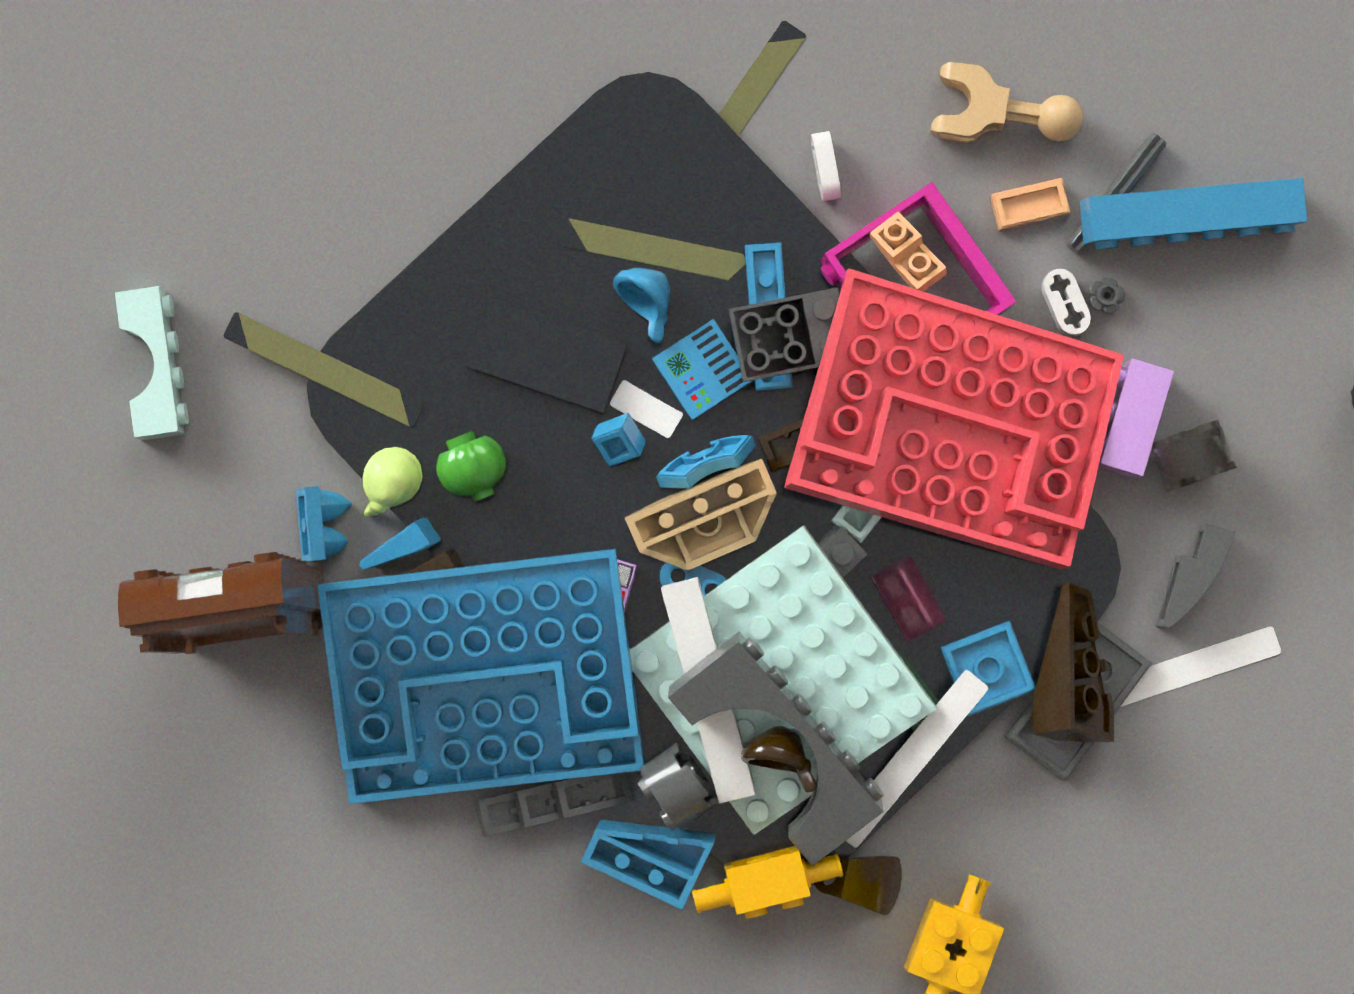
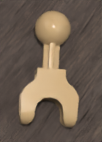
M948 62L940 68L939 76L941 82L947 87L962 91L968 98L969 106L959 115H940L936 117L931 123L930 132L936 138L959 143H970L980 138L987 131H1002L1005 121L1036 125L1045 137L1061 142L1070 140L1082 128L1084 121L1083 110L1080 104L1070 96L1054 95L1046 99L1042 104L1008 99L1010 88L998 86L993 81L991 75L979 65Z

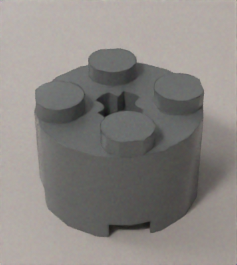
M679 742L640 768L641 773L639 774L640 781H638V785L644 795L650 801L656 798L660 804L662 811L659 814L671 831L677 827L683 829L719 804L715 793L708 796L709 794L705 786L709 781L688 752L682 756L680 755L682 747Z

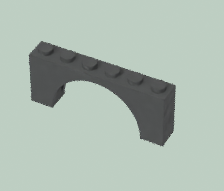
M739 631L669 686L668 698L692 726L700 720L721 711L755 709L782 718L803 735L812 749L817 763L816 790L812 793L803 811L788 825V834L791 842L813 866L884 812L881 799L884 794L873 779L869 778L866 781L857 771L860 769V766L848 750L842 753L835 745L836 737L831 729L824 722L818 725L810 715L812 709L808 702L800 694L794 696L786 687L788 680L781 670L775 665L770 668L762 659L764 652L759 644L752 637L746 640Z

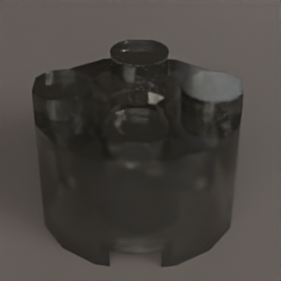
M1218 419L1197 426L1194 429L1165 437L1153 442L1151 452L1166 492L1237 468L1223 427L1220 426Z

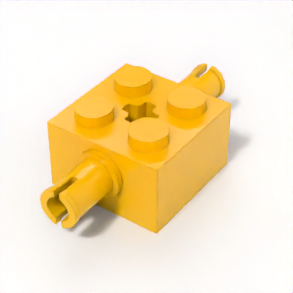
M791 846L725 863L727 878L724 879L725 883L698 890L694 889L692 894L697 913L730 905L731 908L735 907L737 915L744 913L745 918L748 919L767 914L766 907L780 904L782 909H789L803 905V898L811 896L809 888H811L812 883L835 877H843L838 853L824 857L812 866L809 861L805 862L804 858L801 859L800 852L796 846Z
M969 874L958 905L954 904V907L929 898L904 964L907 972L925 978L926 982L929 983L925 994H949V992H954V990L963 994L981 993L1004 931L1002 926L982 918V915L979 914L992 882ZM956 939H958V944L962 949L960 953L954 952L951 957L950 952L945 947L947 943L954 944Z

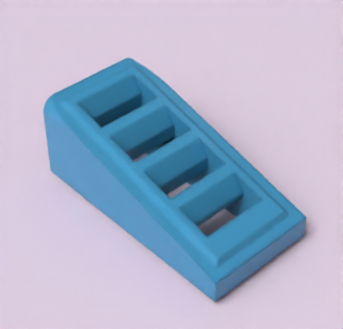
M423 517L407 526L360 560L359 565L362 570L370 569L428 549L440 542L441 538L427 517Z

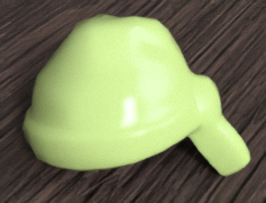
M391 447L376 452L369 459L362 476L365 495L370 501L364 511L365 517L377 516L380 513H384L388 508L401 505L414 497L420 488L423 478L421 465L415 455L406 449Z

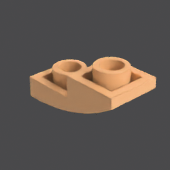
M899 212L870 232L871 239L910 288L924 292L947 274L946 266L923 244L922 235Z

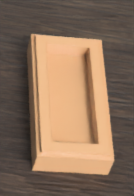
M1062 178L1002 191L990 196L998 231L1058 218L1071 213Z

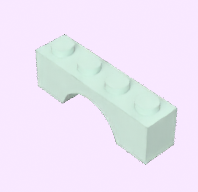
M159 286L115 292L119 328L128 334L141 337L149 346L154 360V371L149 385L140 395L129 401L134 438L144 441L184 435V425L189 424V414L186 403H181L179 389L184 388V377L181 367H176L174 353L179 352V341L176 331H171L169 317H174L171 295H166V291Z

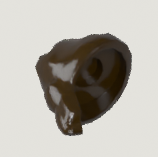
M774 726L754 737L748 746L742 750L741 760L744 763L795 772L806 793L816 790V782L811 774V762L805 757L802 739L795 731L784 726Z

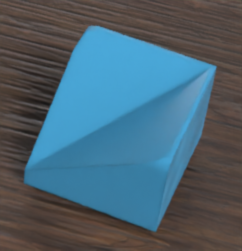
M629 413L598 424L591 438L609 467L641 456L646 444L645 438Z

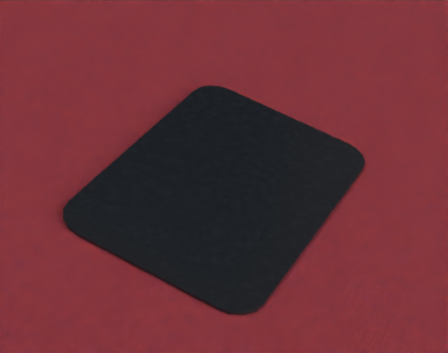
M652 72L620 76L596 91L336 331L320 350V352L423 400L424 406L413 427H409L311 379L308 380L307 384L312 419L325 440L361 478L369 459L376 452L384 448H403L416 456L421 465L423 475L420 488L412 499L390 509L406 527L423 517H427L441 538L440 542L428 548L434 557L444 551L455 549L463 565L466 567L616 549L617 560L637 565V573L625 611L629 648H632L669 621L660 582V570L666 562L639 552L625 517L660 499L686 489L660 487L656 478L658 473L677 457L688 451L690 456L710 448V442L717 439L749 435L753 437L756 446L740 466L762 459L777 494L755 542L700 565L721 574L726 579H729L803 525L817 542L834 526L831 520L843 506L784 488L790 465L772 472L759 441V437L804 418L818 369L792 373V389L756 392L755 380H753V382L692 421L652 361V358L712 319L715 320L737 354L728 309L749 305L746 264L728 280L562 247L560 245L562 228L566 218L745 254V245L781 243L786 297L837 288L836 284L830 285L823 276L820 269L823 265L820 261L824 253L840 242L697 92L677 78ZM852 254L840 261L845 271L850 268L871 275ZM632 268H645L660 271L666 275L670 286V302L667 309L668 319L664 325V336L660 343L654 342L648 336L649 320L632 310L617 294L613 286V280L620 271ZM488 297L626 343L628 346L605 413L601 414L466 368L465 363ZM623 380L682 412L683 416L670 438H666L633 419L646 441L641 456L611 467L608 466L591 439L598 424L624 414L610 405ZM471 431L474 432L476 439L486 435L495 440L502 447L506 458L504 475L492 487L495 494L475 502L472 495L458 496L448 492L442 486L436 472L439 454L449 450L446 441ZM734 468L723 469L705 476L704 478L700 479L695 484ZM1089 505L1084 530L1078 532L1071 566L1062 570L881 517L862 543L859 544L867 555L843 579L896 652H901L940 701L954 683L939 647L1010 621L1032 679L1035 681L1040 674L1062 585L1071 583L1090 590L1096 620L1098 621L1115 597L1121 565L1114 536L1102 517ZM680 569L674 570L671 573L672 581L675 583L684 581L685 573ZM708 584L705 587V594L715 589L717 585ZM633 672L645 762L648 763L679 742L682 747L680 755L682 756L688 752L709 782L705 786L709 794L708 796L713 793L716 794L711 776ZM1015 699L971 716H966L861 844L854 848L845 841L829 854L834 855L838 853L839 857L848 859ZM908 728L858 763L860 769L857 771L866 781L869 778L876 779L914 733L912 729ZM811 796L755 835H753L729 801L717 804L686 827L691 831L716 834L710 852L724 866L725 863L795 846L789 839L788 825L803 811ZM800 852L801 859L804 858L805 862H807L808 860Z

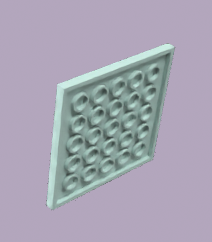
M804 525L703 596L717 648L739 631L746 640L752 637L764 652L762 659L770 668L775 665L781 670L788 680L786 687L794 696L800 694L808 702L812 709V713H810L812 718L818 725L824 722L836 737L835 745L842 753L848 750L858 763L936 710V705ZM668 621L630 648L632 670L712 778L698 724L696 723L692 726L668 698L669 686L684 675L671 624ZM734 709L744 748L748 746L754 737L774 726L787 727L800 735L805 757L811 762V774L816 782L818 768L813 751L803 735L795 727L782 718L765 711ZM749 764L756 795L729 802L753 835H755L809 798L813 792H805L795 772Z

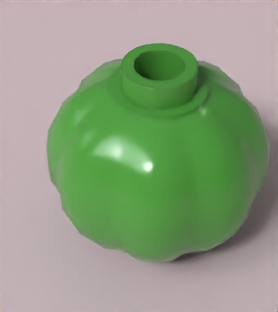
M473 431L446 441L449 450L439 454L436 465L437 476L442 486L454 495H472L474 502L495 494L492 487L503 477L506 469V458L502 447L486 435L476 439Z

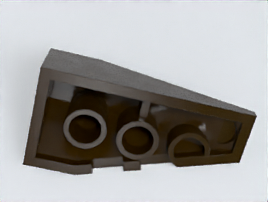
M1071 583L1062 585L1033 697L1032 723L1034 725V734L1056 741L1114 742V705L1111 693L1105 694L1101 672L1107 670L1105 660L1099 659L1096 651L1095 640L1099 636L1091 591Z

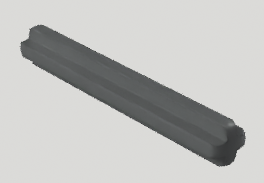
M1150 134L1104 195L1130 193L1166 147V142L1157 134ZM1082 223L1066 244L1070 250L1078 255L1083 254L1090 245L1083 244Z

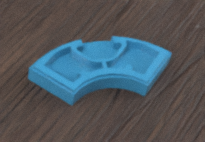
M749 435L725 437L711 441L710 448L690 456L689 451L682 454L658 473L656 478L659 486L690 489L696 482L711 473L728 468H739L756 446L753 437Z

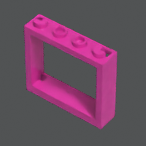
M933 182L824 253L820 261L823 265L820 269L827 282L832 286L836 284L841 291L846 271L840 264V261L871 241L870 232L895 213L899 212L905 218L921 207L990 305V308L986 310L987 312L1000 316L1017 302Z

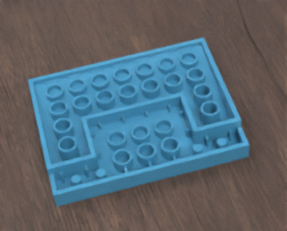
M616 549L317 585L342 770H345L349 804L640 771V768L646 764Z

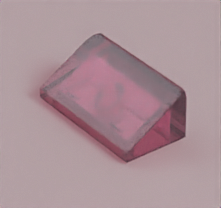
M910 556L871 577L907 642L946 620Z

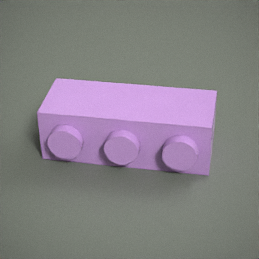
M1133 358L1125 362V365L1121 367L1117 384L1118 389L1113 401L1098 468L1134 479L1143 477L1174 371Z

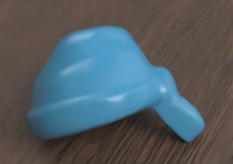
M632 268L620 271L613 280V286L617 294L632 310L649 320L648 336L654 342L660 343L664 336V325L668 319L667 309L670 302V286L666 275L660 271L645 268Z

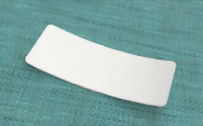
M626 380L621 382L610 402V405L624 414L629 413L634 420L666 438L671 437L683 416L682 412L663 403Z

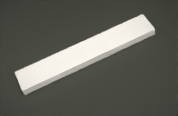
M698 577L661 587L684 674L717 649ZM734 709L712 714L697 722L719 804L756 795L749 764L741 760V752L744 749Z

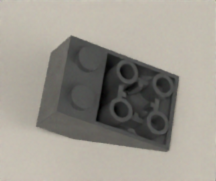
M838 287L728 309L743 382L818 369L839 299Z

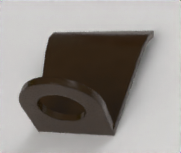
M895 856L850 859L839 857L843 877H836L830 885L824 884L823 881L814 883L817 890L821 893L835 896L871 911L887 915L894 907L901 888L902 868L900 859Z

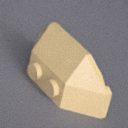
M759 459L697 483L690 489L686 488L660 499L625 517V520L640 553L688 571L755 542L777 493L763 460Z

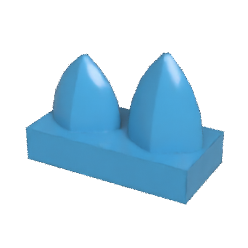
M319 486L304 487L297 490L296 502L302 561L316 563L336 555L346 546L348 539L339 531L330 527H324L323 522L341 516L352 506V502L338 493L320 490Z

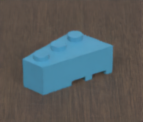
M600 819L581 862L683 910L712 849L716 834L684 829H674L671 831L668 827Z

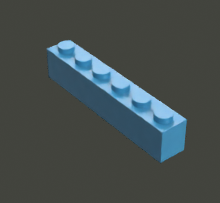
M1303 178L1091 196L1079 201L1083 244H1095L1096 250L1118 248L1117 241L1131 240V247L1154 244L1153 238L1166 237L1167 243L1189 241V235L1202 234V240L1225 238L1224 232L1237 231L1238 237L1260 235V229L1272 228L1273 234L1295 232V225L1307 222Z

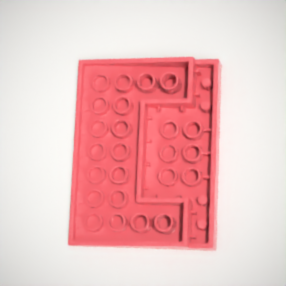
M849 268L845 274L784 488L1058 570L1071 566L1078 532L1084 530L1124 355Z

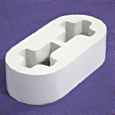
M830 132L811 134V147L822 201L840 199L841 188Z
M1055 269L1048 273L1042 281L1041 289L1056 327L1065 336H1078L1090 325L1091 316L1073 274L1065 269ZM1053 277H1057L1060 282H1067L1068 286L1063 290L1066 297L1065 301H1063L1059 291H1051L1050 286L1054 283ZM1068 304L1074 315L1080 314L1082 320L1078 322L1077 329L1072 324L1066 325L1064 319L1068 317L1066 309Z

